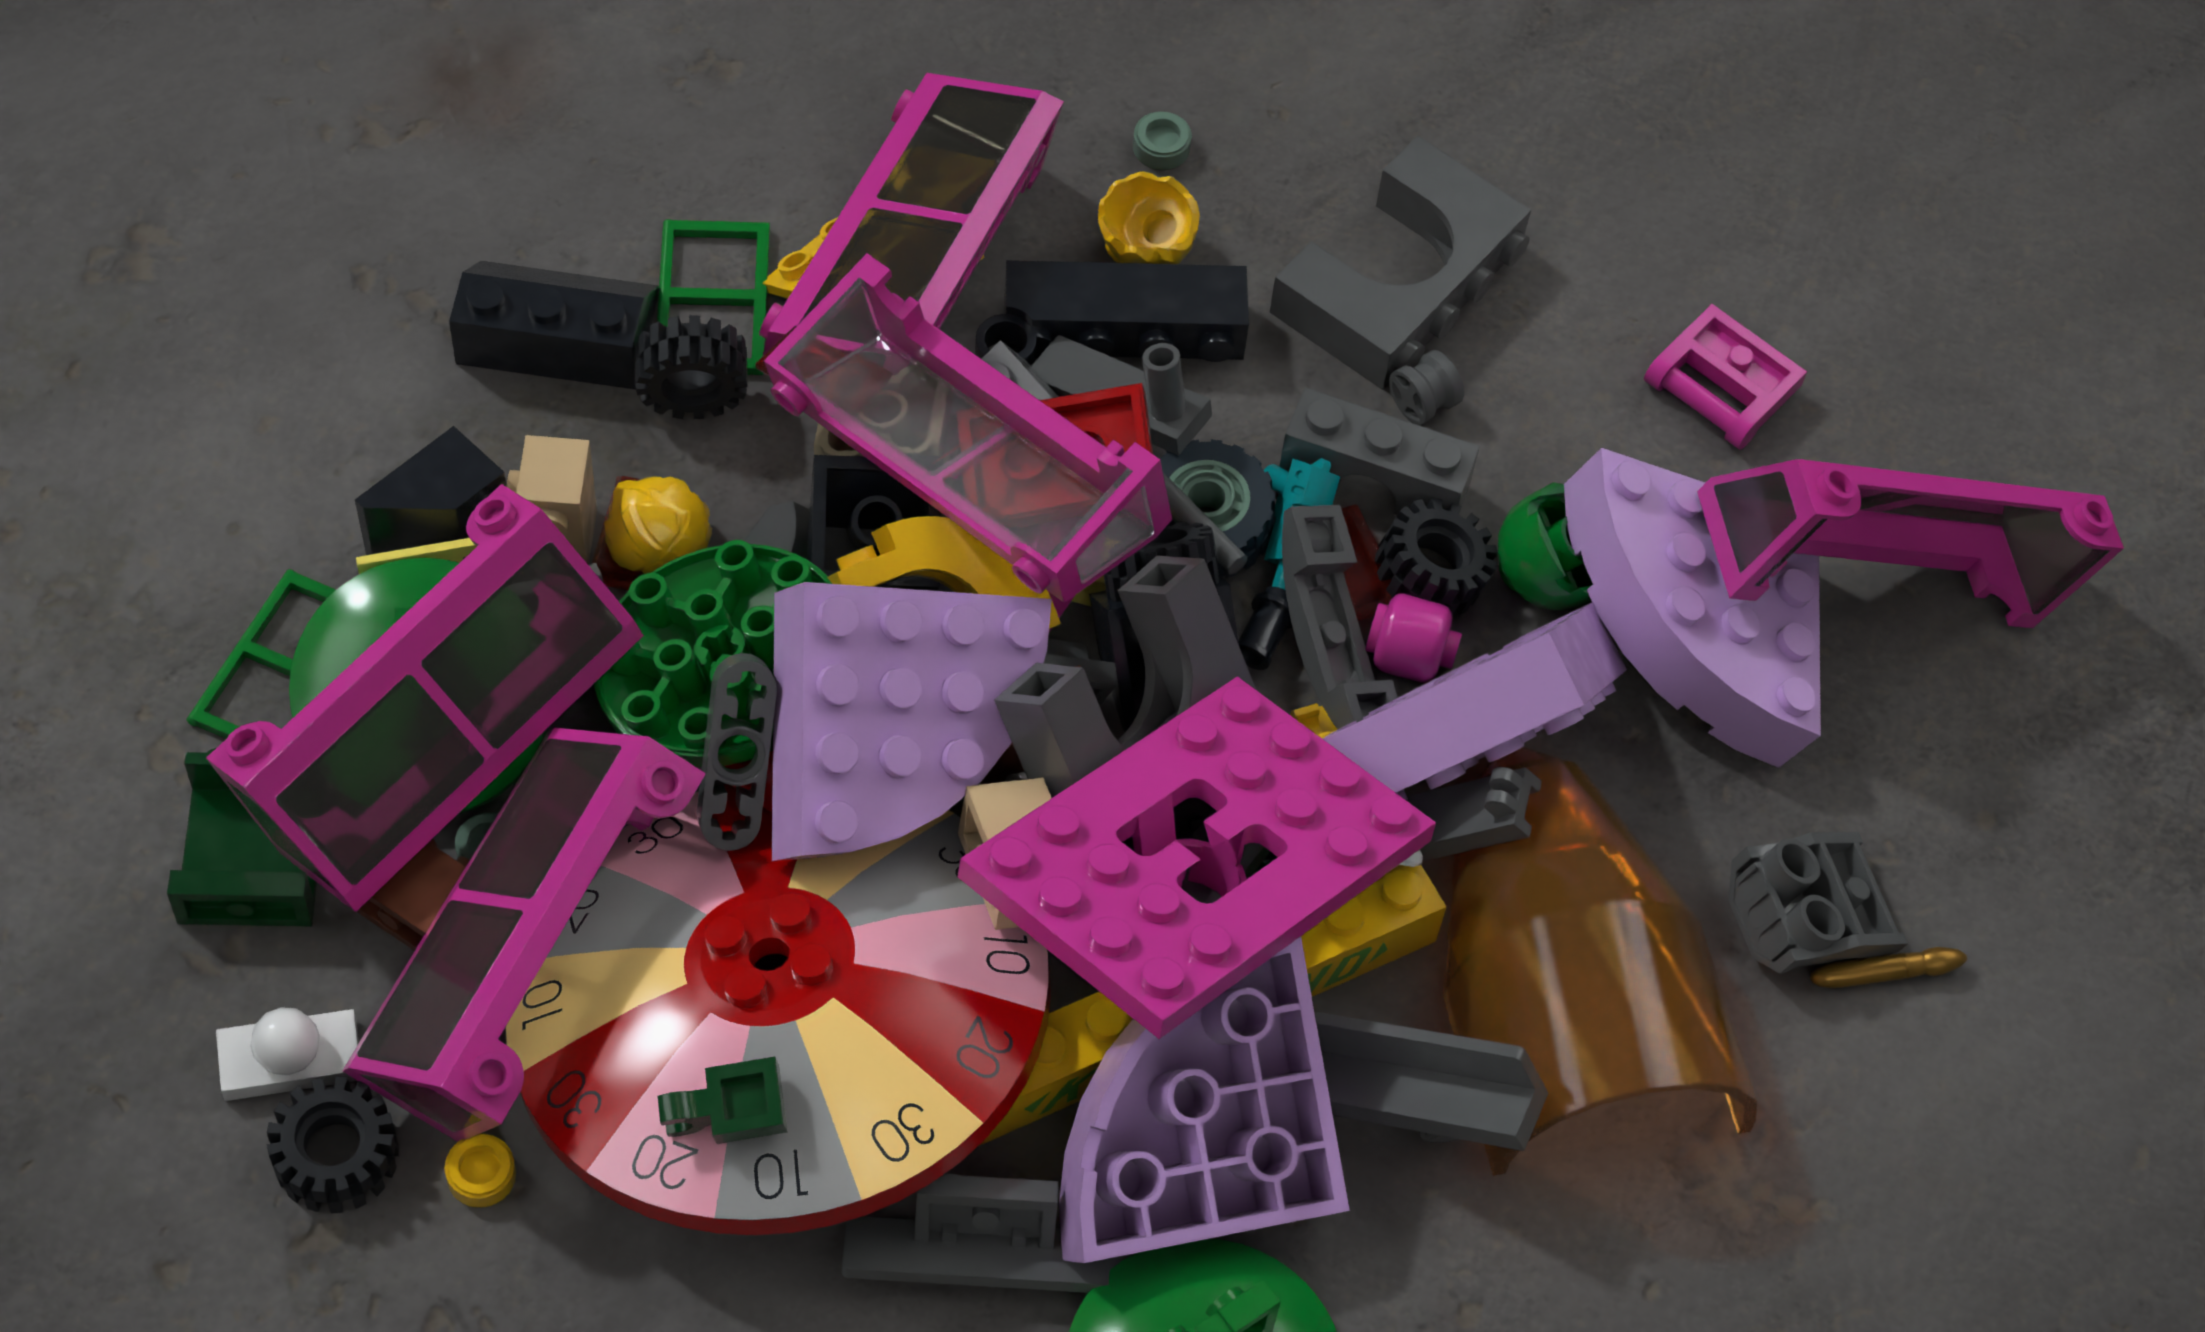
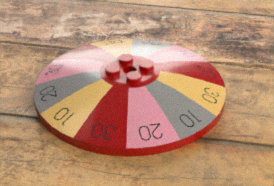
M724 784L727 791L724 813L712 815V818L718 820L724 832L731 831L734 821L745 820L746 817L739 813L735 803L736 788L729 784ZM699 792L694 793L690 802L682 811L671 817L654 818L650 826L643 831L638 830L631 824L624 827L506 1025L507 1046L514 1050L523 1066L524 1082L520 1096L531 1121L545 1143L564 1165L591 1188L617 1204L639 1214L682 1228L735 1235L795 1233L828 1227L866 1216L903 1200L933 1183L963 1161L991 1134L1007 1115L1030 1077L1039 1057L1047 1030L1051 1001L1049 958L1047 949L1020 927L995 930L983 897L958 878L960 858L966 855L958 836L959 816L948 810L938 818L901 838L857 851L820 858L772 861V813L764 807L759 832L750 844L732 851L721 850L711 845L704 837L697 821ZM769 954H781L788 957V960L775 970L765 971L754 967L760 958ZM776 1057L780 1067L787 1133L717 1144L712 1136V1127L709 1125L693 1134L677 1137L667 1136L666 1125L662 1126L660 1124L657 1096L670 1092L706 1089L705 1068Z

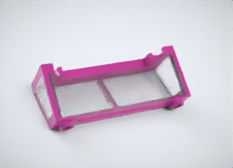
M868 253L764 360L773 383L770 392L786 411L794 416H799L804 412L1011 563L1013 565L1012 570L1018 579L1036 593H1042L1046 589L1065 603L1154 540L1172 521L1159 458L1136 442L1126 452H1124L1123 446L1115 440L1107 447L1103 446L925 320L918 301L911 296L904 301L897 294L891 293L885 286L892 277L891 270Z

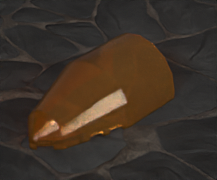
M1524 746L1500 759L1492 761L1477 779L1491 776L1492 770L1497 767H1505L1511 770L1526 767L1542 780L1540 792L1529 794L1524 820L1532 825L1530 837L1454 854L1453 892L1447 938L1449 939L1447 967L1443 988V997L1454 1035L1516 1045L1526 1050L1548 1091V1096L1529 1141L1556 1123L1602 1104L1647 1093L1688 1089L1725 1093L1738 1134L1751 1132L1756 1122L1757 1099L1700 920L1591 778L1575 762ZM1484 1144L1492 1175L1506 1174L1510 1162L1520 1150Z

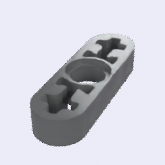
M747 653L735 654L724 659L716 668L712 678L701 770L706 774L700 783L697 804V821L704 837L714 847L727 851L738 850L750 844L757 836L761 826L777 696V684L769 667L759 657ZM751 671L754 681L762 685L760 691L754 690L749 692L746 703V713L749 719L759 718L757 725L743 719H737L738 700L734 691L727 688L728 683L739 682L742 672ZM724 714L736 718L721 721ZM734 735L746 736L755 743L753 759L748 765L739 769L727 768L718 761L720 745L724 740ZM715 780L736 786L735 803L739 813L746 816L745 820L734 821L731 831H722L718 820L712 818L713 814L724 813L727 802V791L724 785L714 786ZM751 783V788L749 790L741 787L742 785H747Z

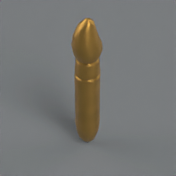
M1932 947L1923 950L1921 953H1899L1826 964L1815 969L1811 973L1810 979L1815 985L1820 987L1842 988L1907 979L1923 974L1938 976L1961 967L1967 961V955L1959 949Z

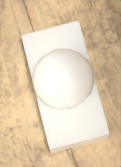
M280 1007L265 1013L256 1024L216 1030L221 1093L224 1101L289 1092L299 1085L301 1089L313 1088L311 1080L322 1077L326 1086L335 1085V1076L348 1077L349 1082L357 1081L342 1071L359 1044L354 1009L307 1016L296 1008Z

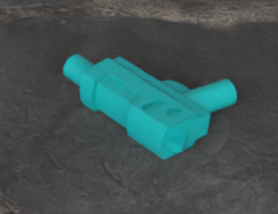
M1323 458L1313 464L1292 459L1289 472L1276 464L1268 465L1264 469V472L1268 471L1272 479V490L1278 494L1274 513L1276 519L1264 560L1278 565L1272 587L1286 590L1282 557L1284 511L1296 506L1333 504L1340 476L1329 472L1331 462Z

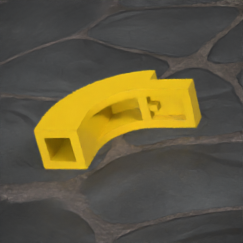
M914 517L886 524L872 532L880 553L879 556L876 555L873 545L854 551L836 559L841 571L828 576L832 584L876 587L897 578L915 576L935 580L958 593L1051 599L1046 589L1042 593H1036L1028 588L1014 574L1011 563L948 517ZM1051 602L1049 629L1061 624L1053 602Z

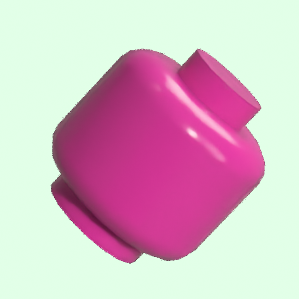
M1397 594L1390 600L1389 605L1378 604L1365 650L1374 653V664L1379 671L1426 684L1436 677L1440 666L1452 670L1462 633L1451 630L1453 617L1452 612L1447 606L1407 594Z

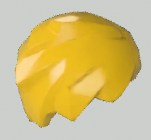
M1145 171L1131 174L1124 179H1119L1112 183L1107 194L1101 198L1099 203L1098 224L1106 242L1105 248L1117 263L1179 264L1191 251L1199 226L1200 212L1197 201L1172 176L1157 177Z
M652 476L638 481L626 480L619 482L613 491V501L609 506V515L604 522L605 541L612 559L619 566L631 571H642L644 574L651 573L674 559L708 547L712 535V527L709 524L710 511L706 502H702L695 492H691L686 482L671 476L666 478Z

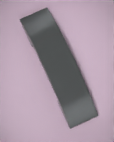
M1320 505L1288 508L1284 511L1282 557L1291 623L1311 684L1329 718L1336 728L1340 729L1353 721L1359 722L1363 720V717L1369 715V712L1398 697L1393 680L1375 681L1368 654L1365 650V644L1343 573L1356 564L1357 559L1341 506Z

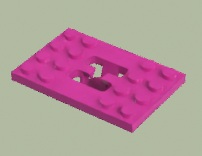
M1237 676L961 857L958 878L1154 1036L1161 1039L1431 842L1436 822ZM1188 798H1199L1213 807L1217 812L1203 821L1209 842L1192 838L1176 839L1173 808ZM1131 836L1133 838L1134 851L1122 843ZM1248 843L1260 844L1278 857L1248 879L1243 866L1240 864L1244 845ZM1190 867L1188 881L1200 883L1218 892L1221 898L1213 903H1201L1181 889L1186 870Z

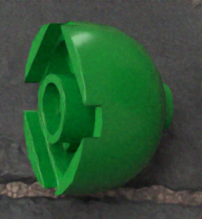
M1552 482L1525 497L1509 510L1498 533L1499 572L1504 583L1511 590L1516 591L1520 597L1539 609L1570 611L1592 602L1587 589L1593 583L1584 565L1582 555L1576 556L1572 548L1567 530L1568 521L1565 511L1564 484Z

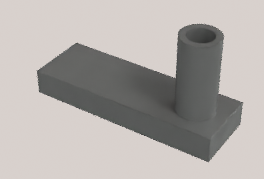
M1058 335L1031 365L1058 397L1142 383L1146 394L1151 442L1153 445L1178 456L1212 417L1211 399L1184 388L1180 353L1171 344L1158 343L1147 348L1143 354V371Z

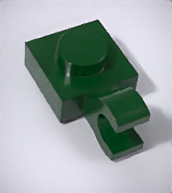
M775 1056L705 1068L706 1089L677 1091L657 1096L660 1124L662 1126L666 1125L668 1137L693 1134L709 1125L712 1127V1136L717 1144L787 1133L780 1067Z

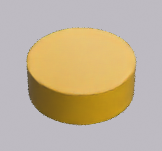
M478 1134L469 1139H461L451 1148L445 1160L444 1169L449 1190L458 1201L467 1206H492L503 1200L515 1184L516 1167L512 1151L504 1141L495 1136Z

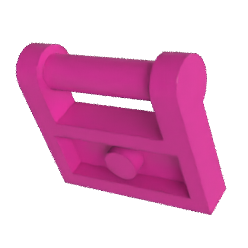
M1711 304L1652 362L1645 373L1644 381L1658 391L1664 388L1726 432L1724 439L1741 450L1752 440L1758 429L1802 386L1807 371L1718 307ZM1685 363L1689 364L1747 406V408L1739 413L1682 372L1680 368Z

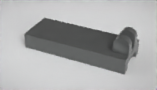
M1497 767L1492 770L1491 776L1407 796V802L1436 822L1431 842L1420 849L1423 855L1422 861L1530 837L1532 825L1524 820L1529 794L1540 792L1542 780L1526 767L1517 770Z

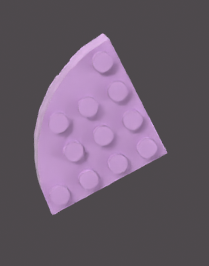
M1601 448L1564 483L1565 511L1570 542L1575 555H1582L1584 565L1593 583L1587 589V592L1597 614L1624 656L1652 688L1674 708L1679 710L1685 705L1700 719L1711 725L1708 731L1710 735L1736 751L1775 767H1781L1821 736L1819 556L1787 553L1785 555L1787 564L1774 577L1769 576L1770 588L1756 601L1729 599L1697 491L1705 482Z
M803 582L775 592L774 678L777 684V696L773 721L772 861L833 856L901 838L947 812L965 796L966 786L980 784L1012 743L994 699L1035 663H1044L1048 646L1052 599Z
M1592 602L1519 637V639L1503 646L1504 649L1491 655L1486 653L1369 712V715L1363 717V720L1359 722L1353 721L1322 739L1403 799L1408 800L1403 789L1424 779L1430 790L1465 774L1466 769L1479 763L1478 760L1485 756L1488 762H1492L1525 746L1524 742L1537 736L1536 733L1545 729L1547 735H1551L1577 723L1584 718L1583 715L1594 710L1595 705L1606 700V696L1616 691L1613 681L1627 669Z
M1301 936L1161 1039H1158L1133 1019L1106 1051L1080 1100L1064 1153L1059 1197L1063 1261L1088 1263L1350 1211Z

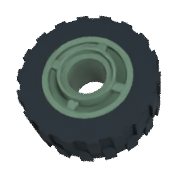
M1199 439L1192 440L1179 456L1166 450V454L1159 458L1162 471L1198 508L1210 507L1216 509L1214 512L1204 514L1247 556V561L1241 569L1245 568L1247 570L1255 564L1256 558L1260 554L1263 555L1269 543V536H1271L1274 526L1275 491H1272V479L1268 471L1264 472L1261 467L1262 463L1254 455L1251 457L1246 454L1244 448L1235 444L1233 446L1223 444L1222 440L1211 439V442H1199ZM1172 517V521L1167 526H1173L1177 521ZM1218 563L1220 577L1225 576L1226 579L1237 574V572L1232 575L1228 574Z

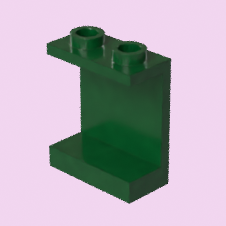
M216 748L206 753L186 752L184 765L192 787L184 856L182 870H170L167 896L177 924L312 927L317 882L279 853L208 762L206 757ZM320 757L276 797L277 804L289 817L294 815L301 819H312L324 815L327 783L326 779L321 775Z

